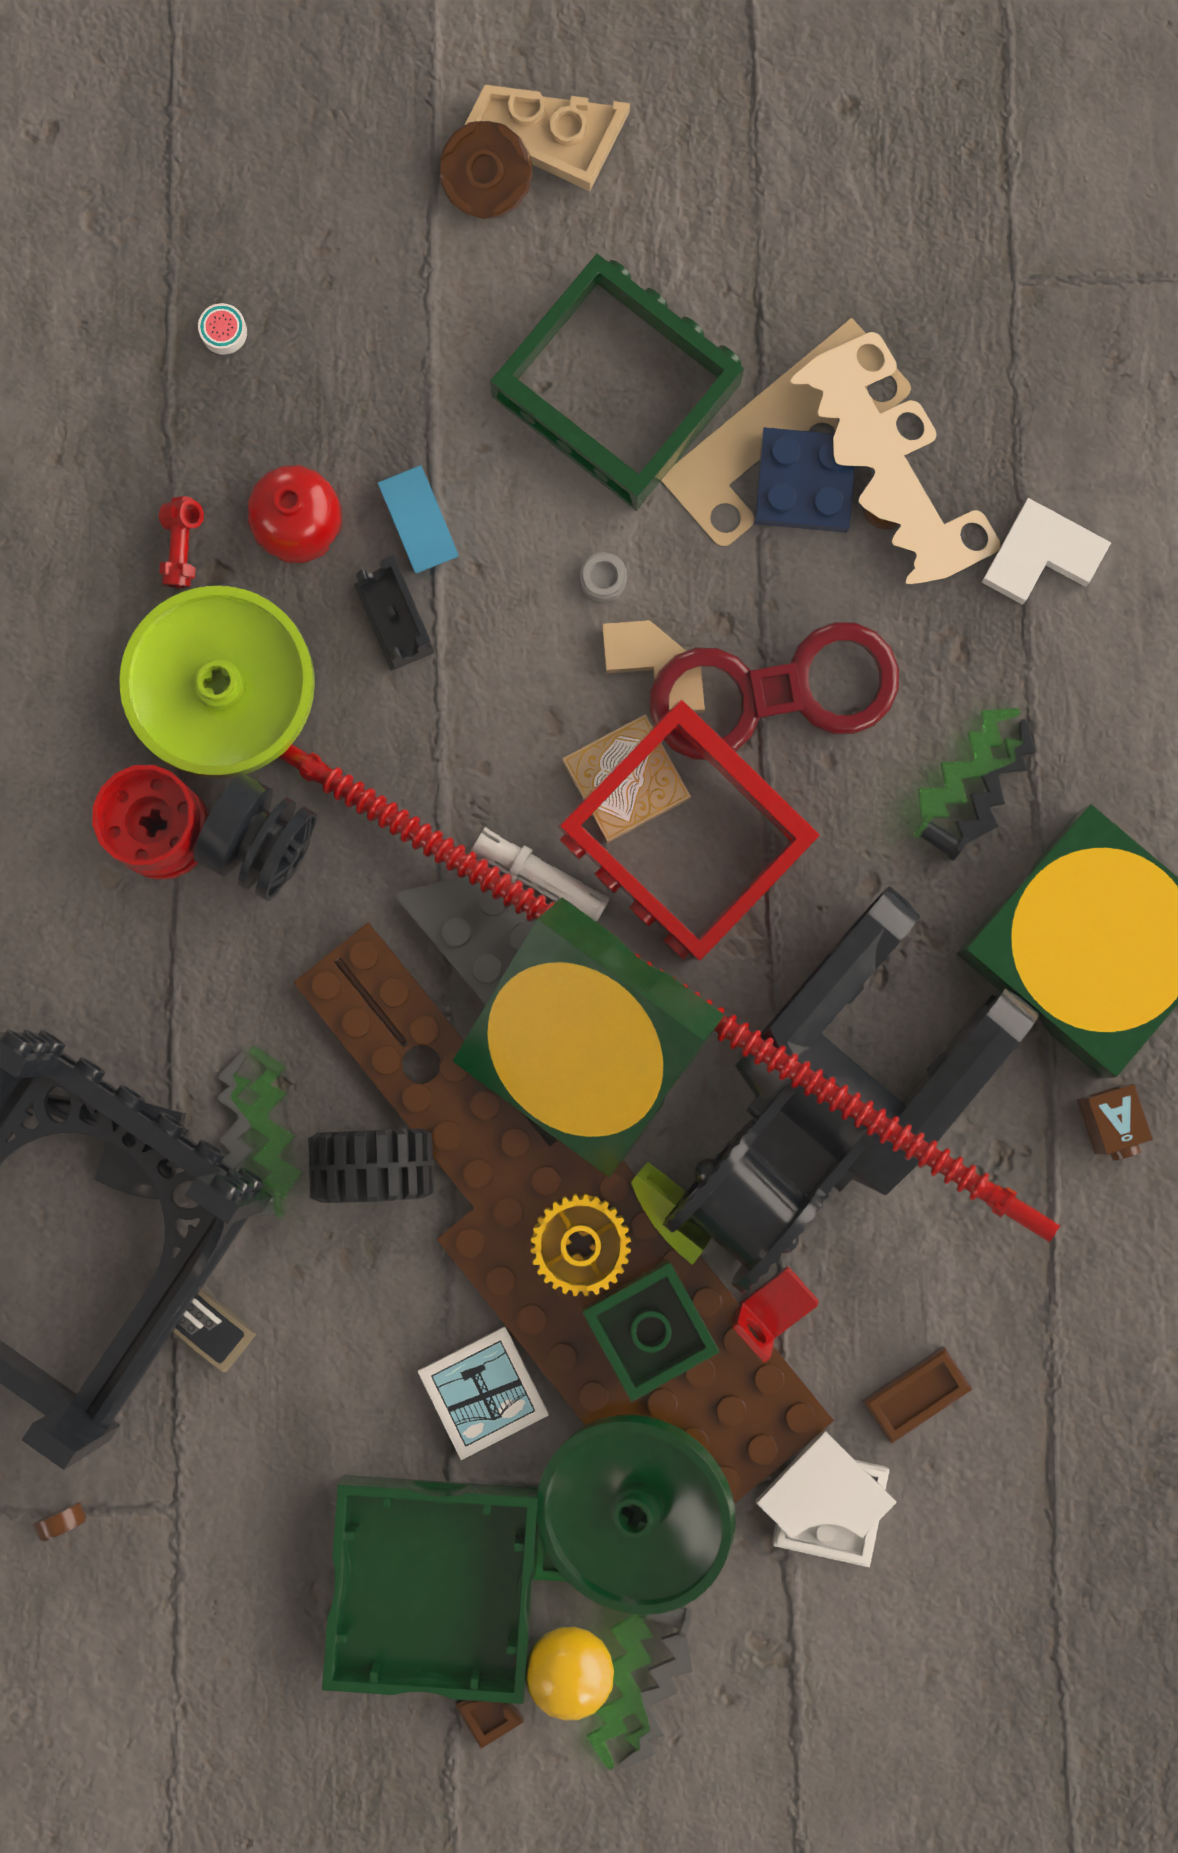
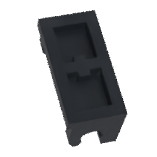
M394 555L382 559L380 563L381 568L374 572L367 573L364 569L360 570L356 574L358 583L354 584L391 671L434 653L429 635Z

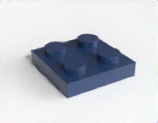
M763 428L754 524L848 532L850 528L855 466H845L836 463L833 450L834 434Z

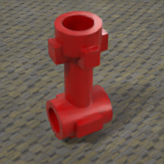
M172 497L171 502L161 506L158 514L162 527L170 531L168 562H160L159 574L162 575L163 586L186 589L191 588V580L195 579L196 567L188 564L190 529L197 528L202 524L204 512L202 506L191 497Z

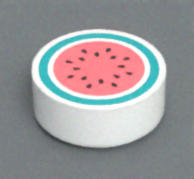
M224 303L214 304L208 307L199 318V334L205 346L212 352L223 355L231 354L240 349L247 337V326L242 314L234 306Z

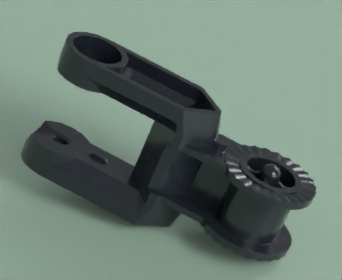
M888 886L857 919L764 1028L760 1038L765 1041L770 1037L773 1038L774 1047L779 1048L781 1045H784L786 1047L785 1053L789 1056L797 1053L799 1056L798 1062L803 1064L805 1061H810V1069L816 1072L818 1069H822V1076L825 1079H829L832 1076L836 1078V1086L841 1088L844 1084L848 1085L847 1092L854 1095L856 1092H859L862 1102L867 1103L869 1100H872L874 1102L873 1108L877 1111L885 1108V1116L892 1119L894 1116H898V1124L905 1127L907 1124H910L913 1134L918 1135L920 1132H923L926 1142L931 1143L933 1140L938 1142L1022 1041L1037 1020L1039 1013L1021 997L1007 989H1004L997 997L991 995L963 1025L947 1049L942 1054H939L926 1069L927 1073L902 1102L899 1101L822 1034L844 1006L851 1004L861 993L866 980L890 955L920 918V915L911 904L891 886ZM751 1054L747 1057L742 1056L735 1067L756 1096L746 1109L753 1117L752 1120L745 1124L731 1141L727 1142L724 1149L716 1155L715 1159H703L697 1164L694 1173L696 1180H694L692 1186L684 1193L682 1199L679 1200L662 1224L673 1233L690 1218L736 1258L742 1265L736 1272L731 1285L740 1293L749 1290L753 1284L759 1281L762 1275L767 1274L770 1266L779 1261L782 1253H790L796 1249L799 1243V1235L804 1232L806 1224L814 1219L815 1213L823 1207V1202L829 1197L828 1194L832 1191L833 1187L840 1192L851 1180H854L883 1195H887L919 1162L914 1157L906 1160V1152L902 1149L894 1152L892 1150L893 1144L889 1141L881 1144L878 1134L874 1133L872 1136H868V1128L864 1125L856 1128L853 1118L848 1117L846 1120H843L840 1110L836 1109L834 1112H830V1104L825 1101L822 1104H818L815 1094L811 1093L809 1096H805V1089L799 1085L797 1088H792L791 1079L786 1078L781 1081L778 1071L774 1070L768 1073L766 1070L767 1064L762 1062L756 1065L754 1063L755 1057Z

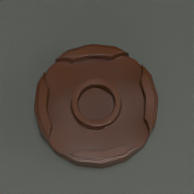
M494 121L469 122L456 130L444 145L440 158L441 186L449 201L463 213L482 219L503 217L517 208L528 193L533 175L531 155L522 138L506 125Z

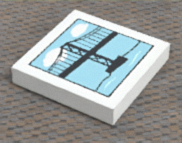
M506 1326L418 1370L422 1382L461 1460L549 1416V1412Z

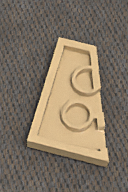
M484 85L465 125L475 121H494L506 125L522 138L531 155L532 165L590 191L630 112V103L614 101L613 105L589 103V98L571 96V100L543 97L541 92Z

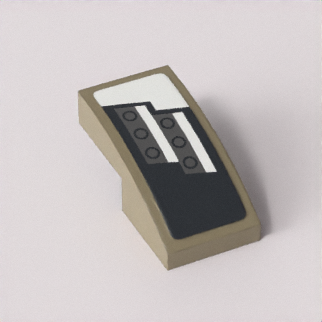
M204 1288L200 1290L173 1331L198 1354L225 1373L257 1335L226 1304L216 1301Z

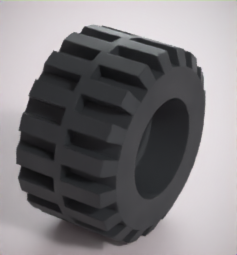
M425 1129L322 1132L308 1138L310 1198L320 1203L421 1199L434 1193L432 1133Z

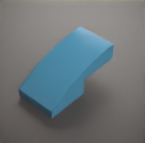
M421 465L377 482L415 574L459 556Z

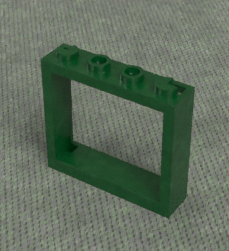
M596 253L490 380L493 399L637 511L741 385L744 367L740 365L739 357L731 349L723 345L717 347L705 338L704 331L695 321L685 316L681 319L668 309L667 302L658 292L651 288L644 290L632 281L630 273L622 264L615 260L608 262ZM597 285L606 290L718 378L639 474L518 380Z

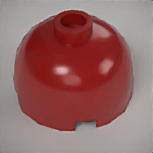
M283 465L267 472L254 485L248 499V524L257 544L270 555L276 556L278 560L286 563H307L323 556L330 549L329 545L335 540L337 533L339 536L342 529V506L333 486L317 471L302 465Z

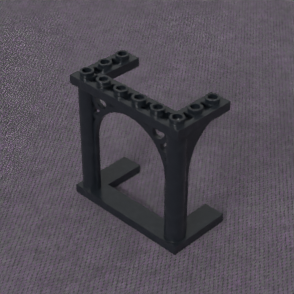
M7 1029L6 1032H0V1165L19 1148L45 1136L60 1133H78L94 1136L119 1147L143 1168L156 1189L164 1216L165 1239L163 1253L156 1274L77 1394L0 1340V1384L46 1415L32 1423L22 1441L65 1470L111 1440L120 1426L114 1419L248 1218L262 1213L273 1196L262 1189L266 1183L258 1175L243 1167L237 1172L224 1163L222 1160L225 1154L220 1149L205 1140H200L197 1144L182 1134L185 1126L178 1120L163 1112L156 1116L142 1106L145 1099L140 1094L124 1085H120L117 1089L102 1079L105 1071L98 1065L83 1057L76 1061L63 1052L66 1047L65 1043L44 1030H40L37 1034L29 1030H24L21 1033ZM56 1087L64 1089L71 1102L69 1117L62 1123L54 1120L48 1110L47 1100L49 1093ZM84 1101L86 1102L87 1109L92 1114L97 1113V1111L99 1113L98 1121L94 1124H90L82 1118ZM32 1105L35 1116L40 1122L35 1129H29L23 1125L26 1119L33 1116L32 1113L28 1112ZM115 1123L120 1125L117 1129L115 1128ZM129 1132L137 1138L134 1146H129L125 1142V1136ZM13 1133H14V1135H15L16 1138H14L13 1140L9 1141V1139L11 1138V1136H12ZM147 1145L153 1148L152 1150L145 1151ZM164 1159H169L167 1166L171 1168L181 1167L185 1171L174 1175L172 1178H168L161 1173L160 1163ZM186 1181H194L185 1194L199 1204L193 1208L180 1207L173 1200L175 1188ZM200 1218L196 1227L192 1224L188 1225L186 1237L180 1234L177 1228L179 1219L193 1220ZM178 1247L180 1251L175 1257V1249Z

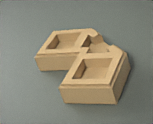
M650 620L602 624L606 674L653 670L655 681L658 672L675 655L686 651ZM701 667L686 671L675 681L669 697V710L675 703L683 700L695 713H704L705 705Z

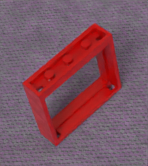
M683 700L675 703L557 826L564 833L559 841L569 849L568 851L578 860L586 854L599 867L594 875L611 892L615 894L621 888L634 901L628 908L645 925L650 927L655 921L668 934L663 942L682 960L690 955L698 961H701L820 836L803 817ZM674 728L790 841L699 938L692 934L581 826Z

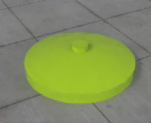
M205 586L190 589L172 596L159 604L140 622L133 632L125 649L120 669L121 701L125 715L137 737L152 753L168 765L182 772L206 778L236 777L241 773H251L277 759L292 745L302 731L311 711L314 698L315 681L312 659L306 643L295 624L279 607L266 598L245 589L230 586Z

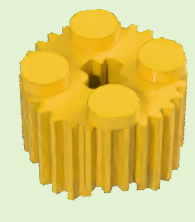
M573 1194L571 1200L564 1196L562 1197V1203L555 1200L552 1209L548 1207L544 1209L546 1216L540 1215L538 1217V1223L534 1225V1233L531 1237V1242L535 1244L531 1247V1253L536 1254L533 1258V1264L540 1265L537 1273L539 1275L545 1274L544 1282L552 1281V1288L555 1290L560 1286L564 1294L571 1290L573 1296H577L579 1291H582L584 1296H588L589 1291H593L597 1295L599 1294V1288L603 1287L607 1290L609 1289L608 1283L610 1281L613 1283L618 1281L617 1273L623 1274L624 1269L621 1265L628 1264L629 1260L626 1256L631 1252L630 1247L627 1245V1243L631 1242L630 1237L625 1235L629 1230L626 1225H621L624 1219L621 1215L616 1216L618 1211L614 1207L608 1209L609 1203L604 1200L601 1203L597 1196H590L588 1194L579 1197L577 1194ZM578 1231L582 1236L592 1235L595 1242L589 1245L592 1252L588 1256L583 1257L580 1252L573 1254L568 1252L566 1246L572 1243L569 1238L572 1233Z

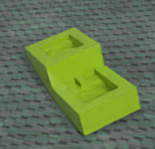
M647 1162L631 1182L635 1194L654 1227L683 1258L693 1265L706 1248L711 1237L690 1218L673 1233L662 1225L686 1191L651 1163Z

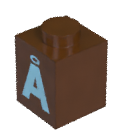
M1135 1084L1116 1086L1077 1099L1095 1154H1111L1112 1160L1116 1161L1141 1153L1139 1144L1153 1140Z

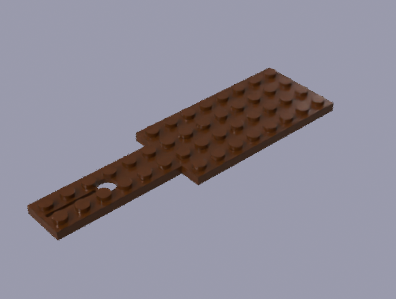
M369 922L293 982L410 1129L422 1128L432 1133L434 1159L474 1207L473 1210L439 1236L437 1241L585 1425L608 1416L642 1415L660 1419L682 1429L695 1438L713 1456L727 1479L734 1504H736L834 1421L774 1346L770 1359L764 1363L732 1328L736 1310L741 1305L701 1256L697 1258L693 1265L690 1264L654 1227L644 1212L631 1184L636 1175L624 1161L609 1178L561 1141L557 1140L549 1146L523 1113L452 1061L463 1044L464 1039ZM407 1040L408 1044L405 1047L399 1043L400 1041L403 1044ZM419 1045L431 1047L436 1051L440 1059V1070L433 1080L422 1084L408 1079L402 1066L405 1054L411 1048ZM573 1194H577L578 1197L584 1194L597 1196L601 1203L604 1200L609 1203L608 1209L614 1207L618 1211L616 1216L621 1215L624 1219L621 1225L628 1227L629 1231L625 1234L631 1240V1242L627 1243L631 1249V1252L626 1256L629 1260L628 1264L621 1265L624 1272L623 1274H616L618 1281L616 1283L610 1281L608 1283L609 1289L607 1290L603 1287L599 1288V1294L597 1295L593 1291H589L588 1296H584L583 1292L579 1291L577 1296H573L571 1290L564 1294L560 1286L555 1290L552 1288V1281L544 1282L545 1274L539 1275L537 1273L540 1265L533 1264V1258L536 1256V1254L531 1253V1247L535 1245L531 1242L534 1225L538 1223L537 1219L540 1215L546 1216L544 1213L546 1207L552 1209L555 1200L562 1203V1197L564 1196L569 1200L572 1199ZM577 1231L569 1236L572 1243L566 1247L570 1254L580 1252L583 1257H586L592 1252L589 1247L590 1244L595 1242L592 1235L582 1236ZM668 1259L720 1352L631 1402L582 1312V1307ZM747 1324L753 1336L760 1341L755 1331Z

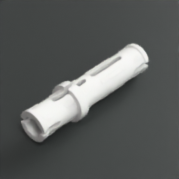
M486 827L483 829L471 852L477 854V858L481 860L487 859L489 864L498 866L500 871L504 873H509L512 876L511 882L513 883L516 880H520L523 884L532 887L555 902L563 897L597 922L610 897L593 890L581 881L531 854L533 851L531 848L525 845L523 848H520L501 838L496 833L490 831V829Z

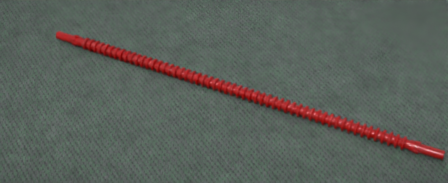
M292 744L278 757L299 770V775L309 782L314 781L323 785L322 790L324 793L328 794L333 791L335 800L339 801L345 798V806L348 808L356 805V812L359 815L367 812V819L370 822L378 819V826L381 829L389 826V833L392 836L400 833L401 841L406 843L411 840L413 849L417 850L422 847L423 855L426 857L432 854L435 855L434 861L437 864L446 862V869L448 871L457 869V876L459 878L468 876L470 885L473 886L480 883V890L483 893L491 890L492 898L494 900L503 898V905L505 907L515 905L516 914L519 915L526 912V919L529 922L537 920L555 904V902L549 905L546 904V897L544 895L535 897L533 888L523 890V883L520 880L512 883V876L509 873L501 876L498 866H494L491 869L488 868L489 862L487 859L477 861V854L475 852L466 854V847L461 844L455 847L453 838L449 837L444 840L443 833L440 830L434 833L431 832L432 826L429 823L421 826L418 816L410 819L409 811L407 809L398 811V804L396 802L387 804V798L384 795L375 797L376 791L373 788L364 790L365 784L362 781L354 784V777L351 774L343 777V771L340 767L331 769L314 752L309 755ZM650 961L646 962L647 964L652 966V963ZM694 992L696 995L700 997L699 992ZM711 999L706 1000L710 1005L713 1004ZM723 1007L717 1009L724 1014L725 1009ZM733 1014L730 1017L724 1015L715 1028L714 1032L718 1034L717 1040L719 1042L727 1039L730 1041L729 1047L732 1050L737 1047L743 1049V1057L751 1054L755 1057L754 1063L756 1065L762 1062L766 1063L768 1073L776 1070L780 1073L779 1079L781 1081L786 1078L792 1080V1088H797L800 1085L805 1089V1096H809L811 1093L817 1096L816 1102L818 1104H822L824 1101L830 1104V1112L838 1109L842 1112L841 1118L843 1120H846L848 1117L855 1120L854 1126L856 1128H859L861 1125L868 1128V1136L876 1133L880 1136L879 1142L881 1144H884L886 1141L893 1144L892 1150L894 1152H897L899 1149L906 1152V1160H910L912 1157L918 1159L919 1168H923L925 1165L929 1166L932 1176H936L938 1173L942 1174L945 1184H949L951 1181L957 1184V1192L960 1193L964 1189L969 1191L970 1200L981 1199L999 1217L1002 1218L1003 1215L1008 1216L1049 1243L1061 1226L1016 1198L1017 1192L1009 1187L1003 1188L989 1181L988 1173H984L982 1176L978 1175L975 1172L976 1165L972 1164L968 1168L962 1164L963 1157L951 1158L949 1156V1148L940 1151L936 1148L938 1144L936 1140L928 1143L924 1140L925 1134L923 1132H920L918 1135L911 1132L912 1126L910 1124H907L905 1127L898 1124V1116H894L892 1119L885 1116V1108H881L879 1111L875 1110L872 1100L864 1103L860 1100L861 1094L859 1092H856L854 1095L847 1092L848 1085L844 1084L840 1088L835 1085V1077L832 1076L829 1079H825L822 1076V1069H818L816 1072L810 1069V1061H805L803 1064L798 1062L799 1056L797 1053L789 1056L785 1053L786 1047L784 1045H781L779 1048L774 1047L773 1038L770 1037L765 1041L760 1038V1030H756L754 1033L748 1030L749 1024L747 1022H744L742 1025L737 1024L736 1015Z

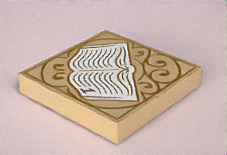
M646 714L562 758V762L582 799L601 782L653 727ZM662 743L642 761L592 814L606 843L690 800L691 796Z

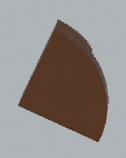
M471 1700L456 1701L458 1711L481 1749L524 1722V1717L520 1711L511 1703Z

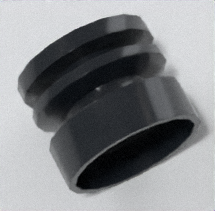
M241 773L225 788L206 819L194 849V861L224 877L242 862L238 885L249 889L257 882L255 895L270 901L277 895L286 881L291 879L304 859L317 821V813L304 806L295 813L296 802L288 797L283 799L272 812H269L273 798V789Z

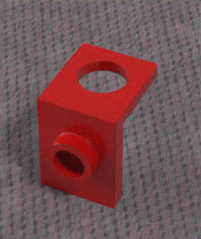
M786 1266L739 1302L741 1306L736 1310L732 1328L765 1363L771 1357L775 1338L818 1306L819 1300L791 1268ZM747 1324L755 1331L760 1341L753 1336Z

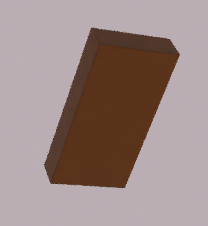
M941 1347L862 1401L888 1441L892 1444L970 1392L972 1388L946 1348Z

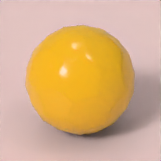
M560 1627L550 1631L534 1644L527 1657L525 1678L528 1692L535 1704L550 1717L561 1720H580L592 1715L606 1702L612 1690L614 1667L611 1655L603 1641L588 1630L578 1627Z

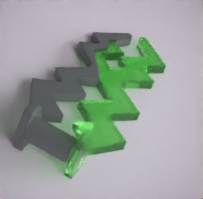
M253 1046L251 1053L268 1070L250 1086L261 1095L252 1106L238 1098L243 1090L252 1082L250 1079L237 1076L247 1058L245 1053H240L217 1077L229 1087L218 1095L216 1099L238 1115L237 1121L219 1140L231 1152L222 1161L236 1169L254 1151L238 1140L252 1128H255L271 1139L253 1160L273 1172L263 1180L266 1183L265 1185L275 1190V1193L262 1213L250 1217L271 1215L284 1217L286 1213L285 1197L302 1173V1171L278 1157L296 1136L268 1118L269 1112L288 1094L271 1085L286 1067L259 1048Z
M683 1607V1609L678 1608L660 1614H631L611 1627L612 1633L627 1652L612 1660L614 1667L613 1681L623 1694L620 1699L602 1705L596 1711L606 1725L587 1734L588 1740L608 1769H613L614 1760L605 1741L628 1732V1728L622 1718L635 1713L643 1726L624 1735V1738L635 1749L620 1760L621 1768H627L656 1754L649 1740L664 1736L665 1732L650 1707L678 1693V1689L671 1676L693 1672L687 1639V1631L691 1621V1609ZM645 1618L678 1630L676 1633L661 1637V1640L674 1657L648 1668V1671L658 1685L641 1690L630 1672L653 1662L652 1657L639 1641L653 1637L652 1632L644 1623Z

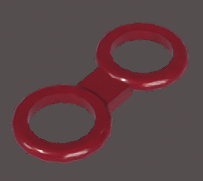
M833 622L815 629L797 646L791 663L757 670H750L737 656L719 648L695 647L675 655L658 672L650 691V716L655 725L669 711V697L675 681L686 671L696 667H713L725 672L736 683L741 695V714L736 726L726 736L722 737L735 752L752 737L760 718L799 711L813 726L831 734H856L875 726L890 711L899 690V666L892 648L876 631L856 622ZM836 641L852 642L863 647L874 658L879 671V687L873 701L863 711L853 715H837L825 710L814 699L809 687V668L814 656L824 646ZM675 728L663 740L677 753L693 760H706Z

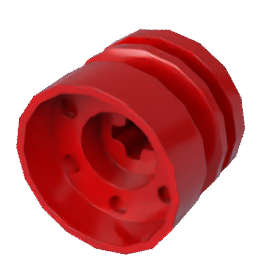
M133 765L115 773L100 788L93 804L92 827L99 844L114 859L124 864L133 872L152 880L174 879L190 872L198 864L194 861V849L204 823L209 816V812L205 803L173 772L156 765ZM162 821L167 823L166 830H157L156 835L151 832L152 826H160Z

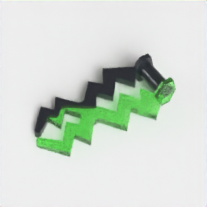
M1018 708L982 710L980 713L985 732L969 731L967 733L974 754V760L968 762H942L940 766L946 788L918 789L921 822L913 835L923 838L946 853L947 857L953 861L962 852L966 844L999 826L990 807L1000 806L1005 803L999 774L1028 770L1022 755L1034 754L1036 752L1028 721L1022 719L1019 722V740L1004 739L1008 758L993 759L990 747L1003 745L996 722L1016 718L1020 714ZM981 777L987 793L970 794L977 820L955 822L961 836L960 839L931 821L932 818L950 817L944 804H966L968 802L962 779Z

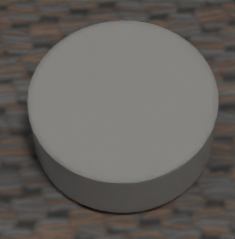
M601 552L590 556L583 563L580 571V584L583 592L590 599L605 603L617 599L623 593L627 583V570L620 558L611 553Z

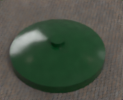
M642 1415L608 1416L588 1423L576 1430L560 1445L546 1465L540 1479L537 1491V1525L544 1548L556 1569L569 1584L590 1600L604 1607L636 1615H651L673 1611L689 1604L702 1595L716 1580L728 1558L734 1540L736 1516L734 1501L727 1479L718 1463L703 1445L691 1435L670 1423Z

